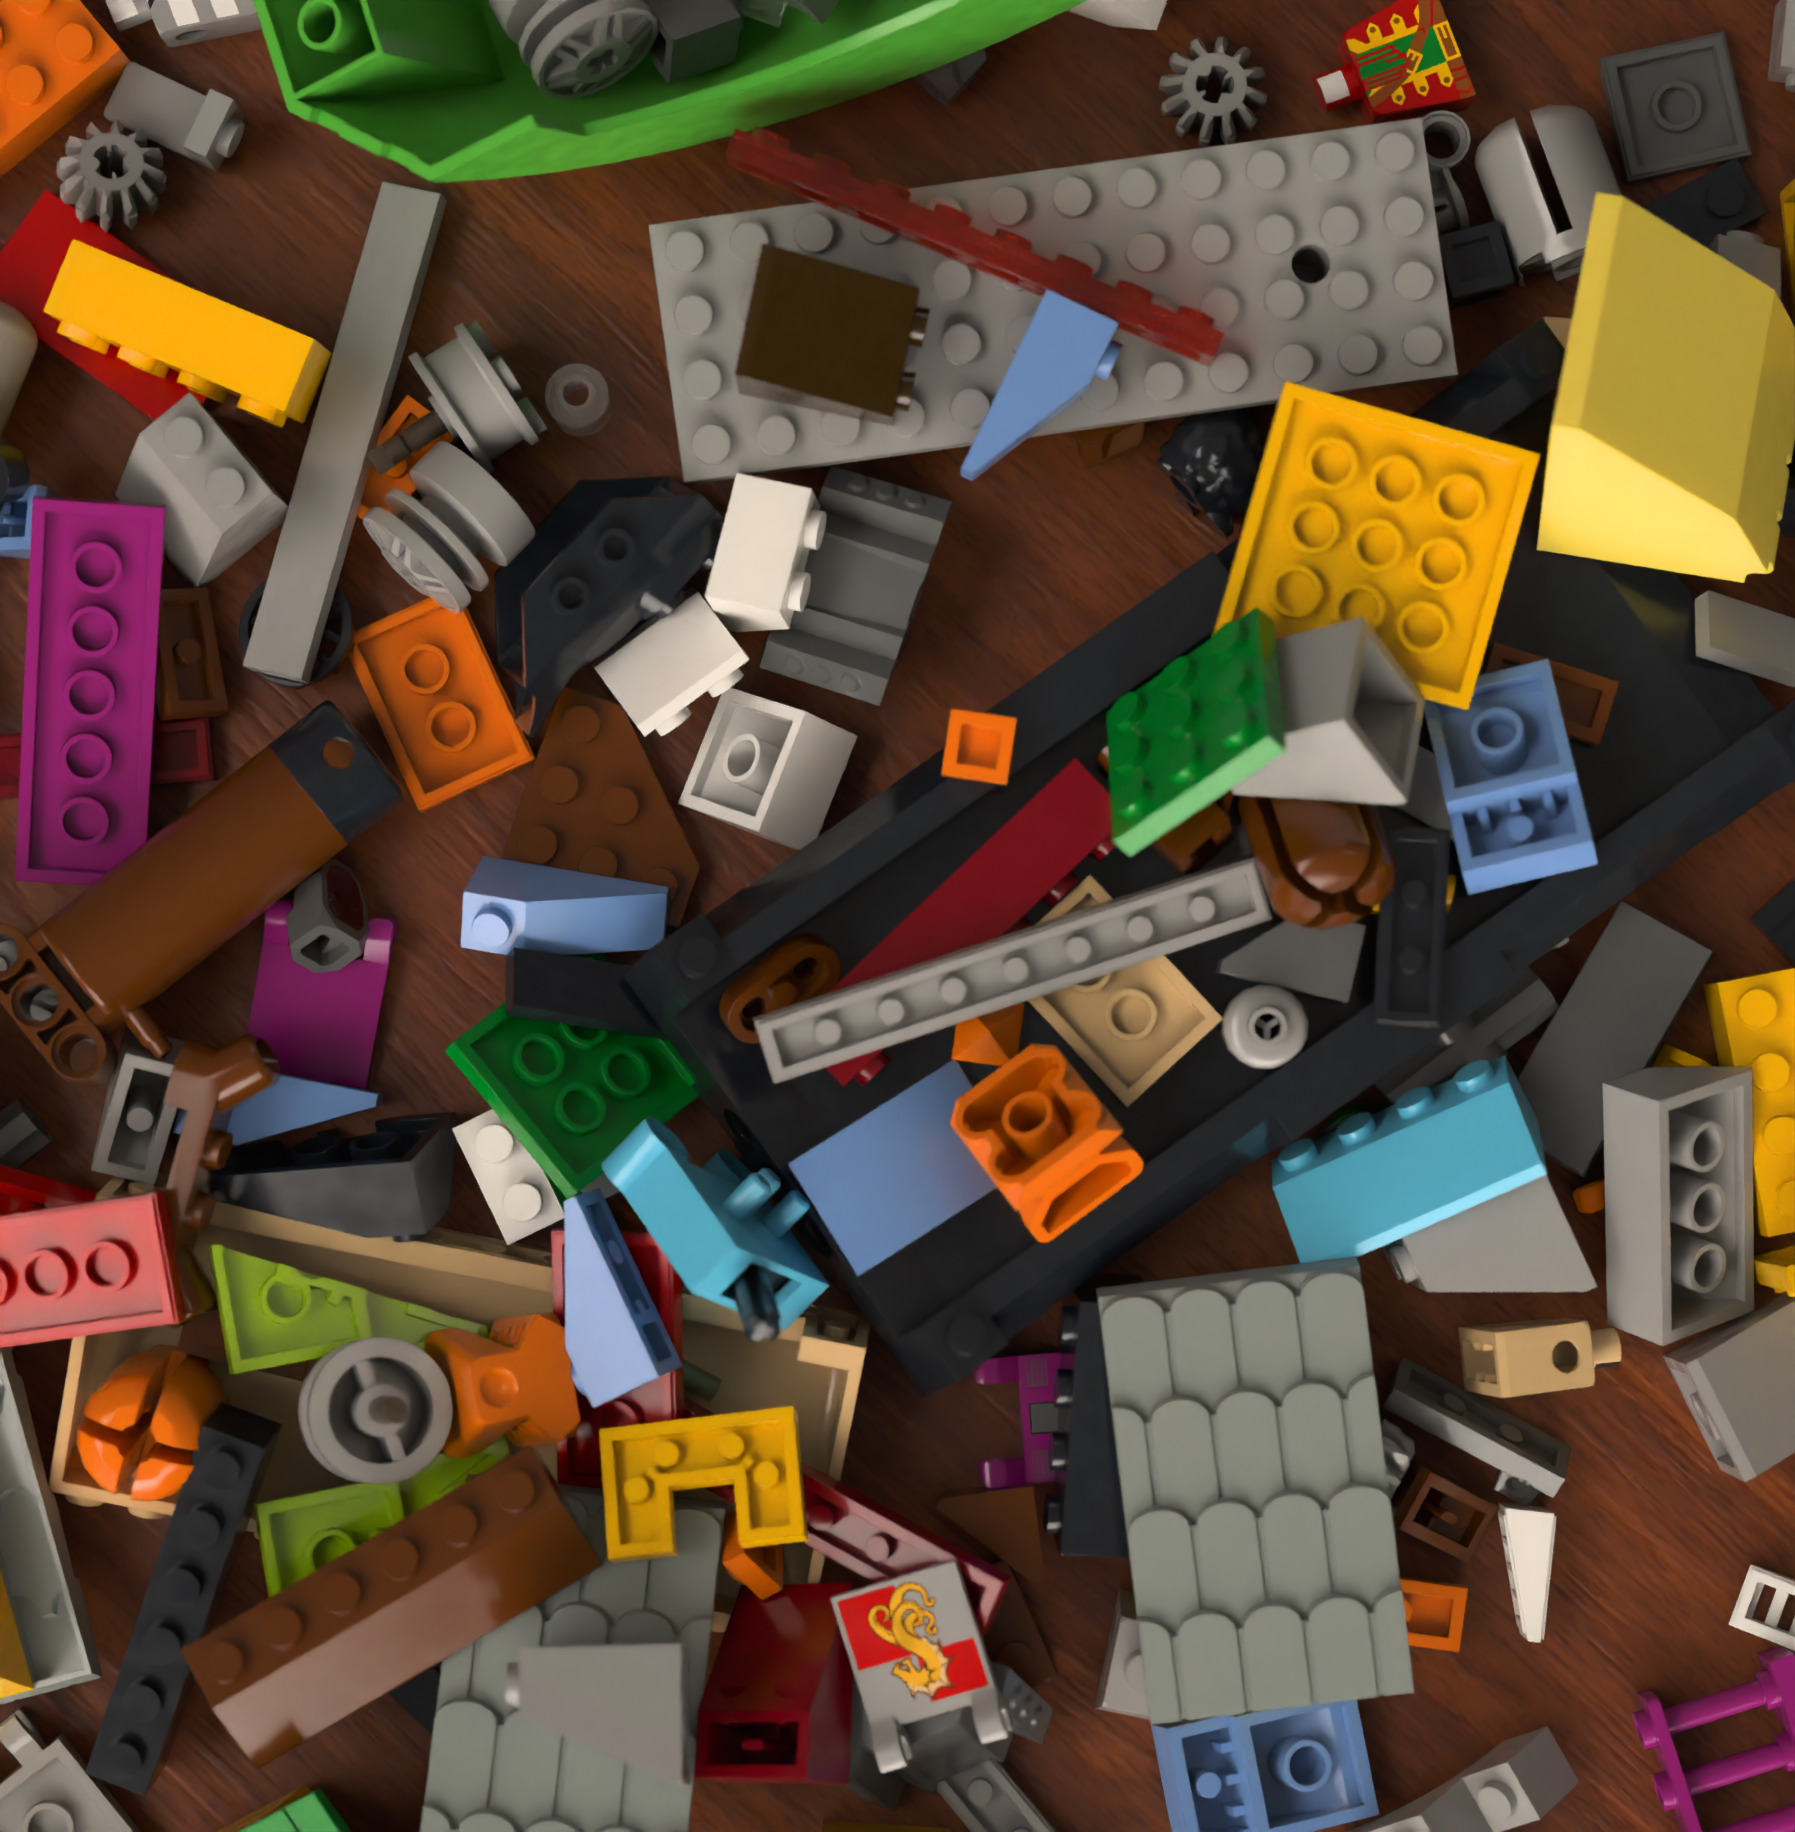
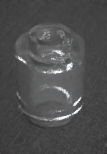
M582 363L568 364L555 371L547 382L545 389L547 408L555 423L565 432L576 436L591 435L601 430L609 421L613 410L612 395L604 377L595 368ZM587 388L589 396L582 405L572 406L565 401L568 394L573 390Z

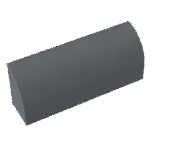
M1623 901L1620 902L1517 1079L1538 1118L1544 1156L1584 1179L1604 1147L1603 1083L1651 1066L1713 959L1712 950Z

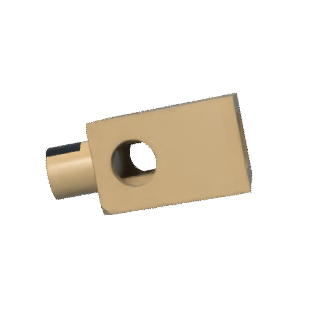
M1559 1317L1458 1327L1464 1390L1468 1392L1507 1398L1590 1387L1595 1383L1594 1369L1619 1366L1621 1362V1343L1617 1331L1614 1328L1590 1330L1586 1320Z

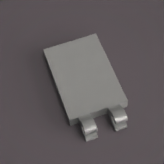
M21 1707L0 1723V1741L21 1764L0 1781V1832H141L100 1779L85 1774L88 1766L63 1733L49 1744H46L34 1721Z

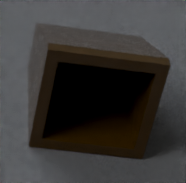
M762 244L735 370L739 394L893 426L896 409L909 411L916 373L905 371L910 345L922 348L930 309L918 306L920 288L776 246Z

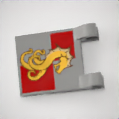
M957 1559L833 1595L830 1598L870 1722L874 1752L881 1773L906 1767L908 1765L907 1760L914 1757L911 1741L903 1724L961 1707L972 1706L976 1729L982 1744L1008 1737V1731L1014 1728L1007 1703L997 1686Z

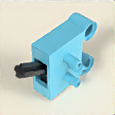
M647 1116L601 1163L604 1173L613 1185L623 1193L691 1293L738 1311L745 1336L749 1341L758 1343L763 1338L774 1341L781 1333L780 1328L786 1330L830 1286L790 1230L809 1210L810 1203L801 1192L791 1190L773 1207L768 1198L781 1186L780 1179L773 1171L768 1168H762L758 1173H752L740 1159L721 1148L702 1167L694 1165L687 1160L689 1154L681 1140L662 1122L654 1117Z

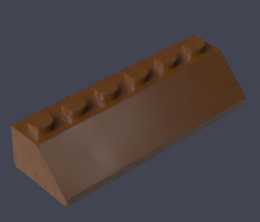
M528 1446L181 1649V1652L212 1710L256 1769H260L601 1568L603 1564L540 1452Z

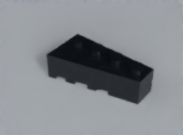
M1097 1273L1063 1297V1305L1060 1307L1058 1341L1062 1352L1061 1369L1055 1370L1053 1383V1403L1055 1408H1059L1058 1432L1050 1433L1048 1448L1049 1470L1055 1471V1494H1046L1043 1513L1044 1532L1053 1534L1060 1555L1129 1558L1096 1288L1144 1283L1140 1275Z

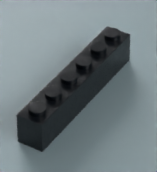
M221 1402L202 1426L198 1438V1450H194L190 1464L195 1466L186 1482L182 1485L85 1774L146 1796L164 1769L195 1681V1676L186 1662L181 1649L212 1631L253 1512V1503H256L282 1427L281 1423Z

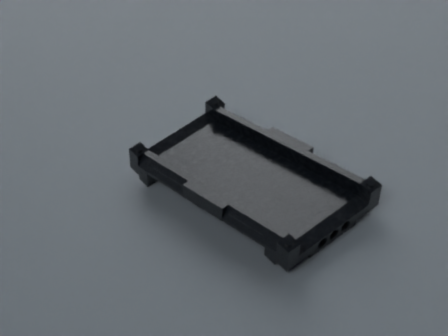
M1543 318L1495 349L1469 373L1415 410L1409 417L1540 454L1478 676L1483 673L1491 645L1498 643L1619 682L1600 744L1594 746L1568 737L1598 864L1469 895L1462 874L1456 844L1450 840L1448 874L1456 875L1452 904L1449 912L1446 913L1441 1027L1439 1029L1372 1025L1378 915L1371 913L1354 922L1366 925L1348 1003H1339L1289 991L1301 1002L1308 1018V1038L1301 1053L1293 1060L1275 1069H1253L1238 1062L1225 1046L1221 1035V1020L1128 1107L1121 1103L1027 1000L1020 1002L1025 1005L1018 1054L1031 1044L1055 1045L1123 1129L1119 1136L1134 1148L1143 1161L1141 1173L1053 1240L1045 1243L1035 1239L1026 1227L1019 1210L1016 1211L997 1187L858 1276L788 1163L952 1061L956 1024L914 1037L911 1041L905 1040L885 1047L882 1051L891 1060L863 1087L854 1078L843 1087L825 1067L774 1084L761 1044H750L738 1040L721 1019L719 1004L726 988L780 944L798 934H815L828 943L840 960L841 973L838 980L840 982L1074 758L1110 794L1109 774L1096 762L1098 754L1108 745L1106 711L1111 709L1121 696L1128 692L1137 691L1161 674L1171 661L1178 657L1187 656L1211 639L1239 538L1217 554L1214 551L1208 553L985 712L986 714L1017 718L1007 785L941 776L945 753L944 747L752 885L741 889L705 916L703 913L656 944L624 975L627 982L698 1080L693 1085L694 1089L753 1172L758 1173L762 1168H768L780 1179L781 1186L771 1195L775 1203L778 1204L791 1190L801 1192L810 1203L809 1210L792 1227L841 1295L846 1292L850 1294L922 1397L959 1382L1007 1346L1009 1338L1046 1313L1049 1307L1259 1157L1294 1141L1520 979L1517 975L1518 972L1700 842L1718 833L1772 793L1795 781V698L1774 710L1747 672L1696 656L1695 599L1675 572L1536 550L1551 430L1556 407L1549 396L1559 389L1566 350ZM1424 711L1418 745L1434 753ZM1233 795L1229 810L1224 812L1229 817L1234 840L1201 870L1246 855L1254 857L1237 806L1239 795ZM1375 804L1383 827L1428 828L1387 804ZM1148 844L1131 857L1116 845L1100 862L1089 853L1071 870L1080 879L1078 883L1053 906L1042 898L1024 916L1033 924L1032 926L1036 925L1089 875L1097 881L1112 899L1180 878V876L1151 844ZM1260 872L1259 876L1272 916L1271 920L1165 954L1170 962L1221 1017L1228 1003L1237 994L1248 988L1263 984L1217 974L1218 960L1285 920L1274 912ZM808 958L800 961L794 968L803 966ZM754 997L751 1001H749L744 1006V1008L752 1006L755 1003L757 997ZM1263 1014L1258 1018L1267 1023L1275 1017L1270 1014ZM1279 1024L1270 1029L1271 1039L1277 1035ZM1255 1025L1257 1035L1263 1039V1029ZM956 1060L973 1087L1001 1067Z

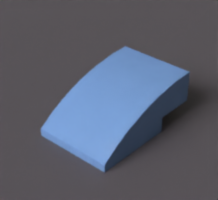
M1548 659L1478 676L1468 710H1461L1430 700L1425 701V716L1460 866L1469 895L1598 864Z
M955 1059L788 1163L858 1276L997 1188V1185L950 1125L956 1100L973 1088Z
M1357 1699L1323 1704L1312 1703V1705L1257 1712L1252 1710L1241 1714L1187 1720L1186 1718L1180 1719L1181 1721L1151 1724L1172 1832H1313L1379 1815Z

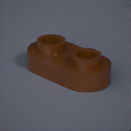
M803 933L790 937L726 988L719 1004L722 1021L738 1040L750 1044L760 1043L752 1018L827 994L837 984L840 977L841 964L837 954L818 935ZM808 958L803 966L794 968L800 961ZM754 997H757L755 1003L752 1006L744 1008V1006L749 1001H751Z

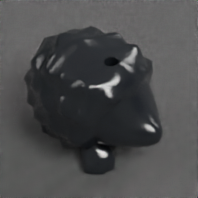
M1241 409L1188 415L1174 427L1171 438L1159 448L1162 456L1157 458L1156 464L1177 491L1175 498L1180 505L1193 517L1203 510L1204 517L1221 538L1227 540L1233 534L1234 524H1244L1267 441L1262 436L1255 420L1247 417Z

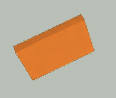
M429 597L354 631L353 643L355 645L353 651L349 650L348 656L420 812L426 811L536 760L523 729L514 722L515 711L468 607L460 614L452 613Z

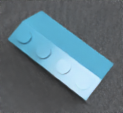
M1505 1055L1490 1062L1487 1060L1471 1062L1462 1067L1454 1075V1078L1432 1088L1427 1086L1413 1088L1401 1095L1394 1105L1372 1115L1367 1112L1353 1115L1344 1120L1337 1127L1336 1131L1314 1141L1308 1138L1297 1140L1286 1146L1279 1153L1278 1157L1271 1159L1272 1188L1300 1263L1359 1257L1547 1174L1538 1118Z

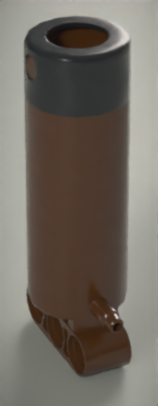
M330 700L322 702L27 936L14 926L0 922V943L6 940H15L18 946L16 962L10 968L0 971V1003L53 1070L77 1085L84 1087L99 1086L108 1081L115 1073L118 1064V1050L109 1035L124 1023L145 1048H149L156 1058L163 1059L172 1052L173 1045L165 1036L164 1029L145 1006L405 799V790L335 703ZM53 989L58 997L56 1011L50 1018L44 1021H34L30 1012L32 999L43 990ZM83 1039H93L98 1050L96 1061L90 1068L84 1071H74L70 1065L69 1057L72 1048Z

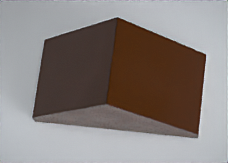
M1411 1459L1409 1467L1390 1500L1393 1526L1468 1563L1499 1507Z
M1032 1482L1004 1487L989 1488L980 1486L941 1492L934 1502L936 1510L1038 1587L1045 1578V1569Z

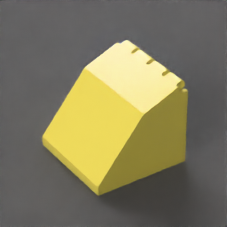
M1596 192L1552 423L1536 550L1744 583L1745 577L1748 574L1771 573L1774 570L1780 527L1777 522L1783 516L1790 473L1787 465L1792 461L1795 443V326L1775 289L1627 198Z

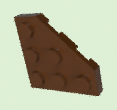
M565 686L555 703L501 859L670 887L667 924L681 928L701 867L622 705Z

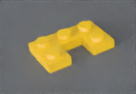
M794 1406L599 1429L608 1559L613 1564L678 1556L673 1491L734 1484L738 1539L742 1548L808 1541L798 1417Z

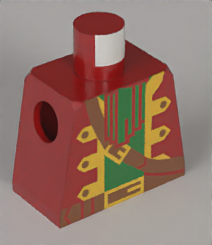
M1398 0L1348 29L1342 34L1337 45L1343 66L1313 77L1314 88L1325 113L1358 102L1366 125L1422 118L1433 111L1440 110L1453 113L1468 109L1476 96L1440 0Z

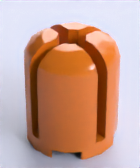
M154 1345L151 1349L132 1354L121 1364H118L92 1393L83 1409L86 1417L78 1425L76 1443L85 1469L100 1487L116 1495L136 1468H138L131 1500L150 1502L174 1495L182 1488V1485L186 1482L195 1466L190 1464L194 1450H198V1438L202 1426L221 1402L230 1403L229 1398H225L220 1380L207 1366L209 1361L206 1358L177 1352L178 1346ZM159 1400L158 1405H157V1408H156V1411H155V1414H154V1417H153V1420H152V1416H153V1415L149 1416V1413H148V1412H149V1411L151 1410V1408L155 1405V1403Z

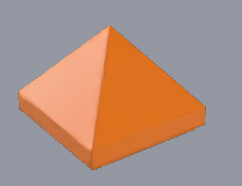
M1017 1003L957 1023L951 1059L1003 1066L1018 1054L1025 1004Z

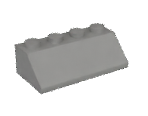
M1743 1066L1648 1067L1604 1082L1603 1129L1607 1325L1665 1346L1754 1311L1752 1069Z

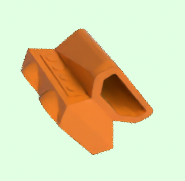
M1029 1045L955 1102L950 1125L1016 1211L1019 1210L1026 1227L1039 1242L1045 1243L1053 1240L1136 1178L1143 1169V1161L1138 1153L1125 1139L1119 1136L1123 1129L1055 1045Z
M535 1313L497 1319L494 1321L487 1339L457 1328L436 1330L427 1335L424 1345L425 1352L443 1372L452 1397V1422L448 1437L442 1447L443 1453L447 1457L465 1458L484 1451L504 1434L507 1435L516 1447L559 1444L562 1440L576 1436L580 1414L575 1385L570 1373L571 1362L565 1349V1327L561 1326L559 1319L554 1313Z

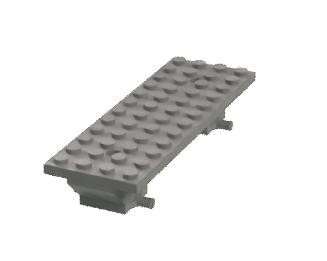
M1422 118L648 225L685 485L734 479L737 473L756 476L972 446L1046 289L1118 322L1112 340L1122 344L1123 347L1107 381L1094 376L1088 391L1030 437L1278 403L1282 385L1286 381L1332 395L1454 379L1458 375ZM762 244L776 246L920 288L918 306L930 309L922 348L910 345L905 371L916 373L910 408L908 412L896 409L893 426L739 394L735 370Z

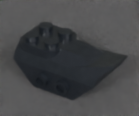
M669 476L579 480L535 528V537L507 566H501L494 573L497 664L511 676L516 700L514 722L532 739L557 697L578 669L609 650L641 619H648L654 614L661 619L670 614L684 598L686 590L683 586L699 568L702 571H706L713 566L725 519L703 495Z

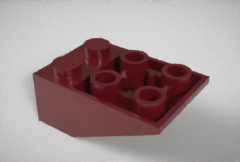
M856 1583L783 1584V1590L764 1600H761L746 1585H741L698 1708L694 1778L730 1783L849 1784L854 1672L830 1598L833 1595L857 1589Z

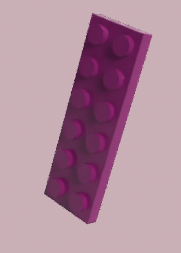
M39 495L33 497L15 881L92 885L148 841L166 505Z

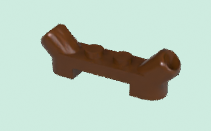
M247 1033L220 1049L192 1039L188 1040L181 1048L170 1076L163 1103L187 1110L164 1192L187 1319L179 1323L165 1324L164 1326L179 1328L214 1309L217 1301L216 1293L193 1251L198 1232L205 1231L214 1212L215 1196L209 1193L216 1169L221 1170L224 1167L231 1151L233 1135L227 1131L233 1108L275 1085L279 1080L281 1072L278 1059L265 1039Z

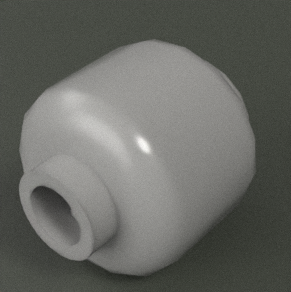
M1257 985L1241 991L1228 1003L1222 1016L1221 1035L1227 1050L1238 1062L1253 1069H1275L1289 1063L1301 1053L1308 1038V1018L1303 1005L1291 992L1276 985ZM1263 1014H1270L1275 1018L1266 1023L1258 1017ZM1279 1024L1277 1035L1271 1039L1270 1029ZM1255 1025L1263 1029V1039L1257 1035Z

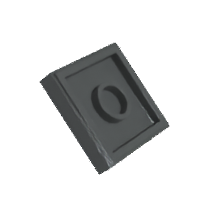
M1724 31L1603 57L1597 62L1624 185L1717 166L1736 157L1738 161L1745 160L1752 155Z

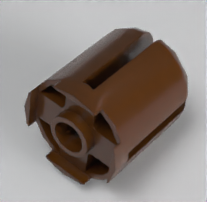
M1239 795L1237 806L1268 899L1274 912L1289 923L1317 930H1326L1354 923L1372 912L1373 906L1382 903L1392 891L1397 864L1375 804Z

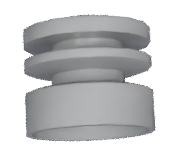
M488 0L491 10L507 36L519 46L520 58L531 69L532 77L537 86L550 98L570 100L591 95L614 84L642 61L650 52L658 35V20L650 6L643 0Z
M438 441L410 469V478L423 499L419 501L400 489L392 488L385 495V502L392 513L381 507L374 506L363 517V525L381 549L387 562L407 583L452 613L460 614L471 603V596L465 585L474 590L482 591L489 584V578L476 555L480 554L497 565L507 566L535 537V529L517 502L485 469L457 447L446 441Z

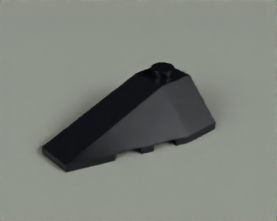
M456 1112L397 1116L376 1120L375 1127L377 1132L346 1139H340L338 1128L317 1132V1137L299 1142L289 1150H284L282 1143L276 1140L231 1148L224 1167L221 1170L216 1169L209 1194L215 1196V1201L365 1238L392 1236L393 1241L399 1243L416 1241L427 1236L433 1226L450 1208L457 1141L452 1128L458 1126Z

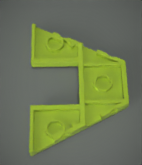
M219 1244L207 1246L230 1375L322 1358L334 1348L360 1339L394 1338L408 1342L425 1352V1339L429 1333L436 1330L457 1328L486 1339L489 1337L486 1325L459 1317H452L430 1308L396 1300L351 1284L307 1273L295 1267L241 1253ZM504 1434L484 1451L470 1457L450 1458L441 1449L433 1461L424 1469L409 1478L397 1482L383 1484L357 1482L253 1503L269 1598L465 1484L468 1474L480 1475L492 1468L510 1453L507 1435Z

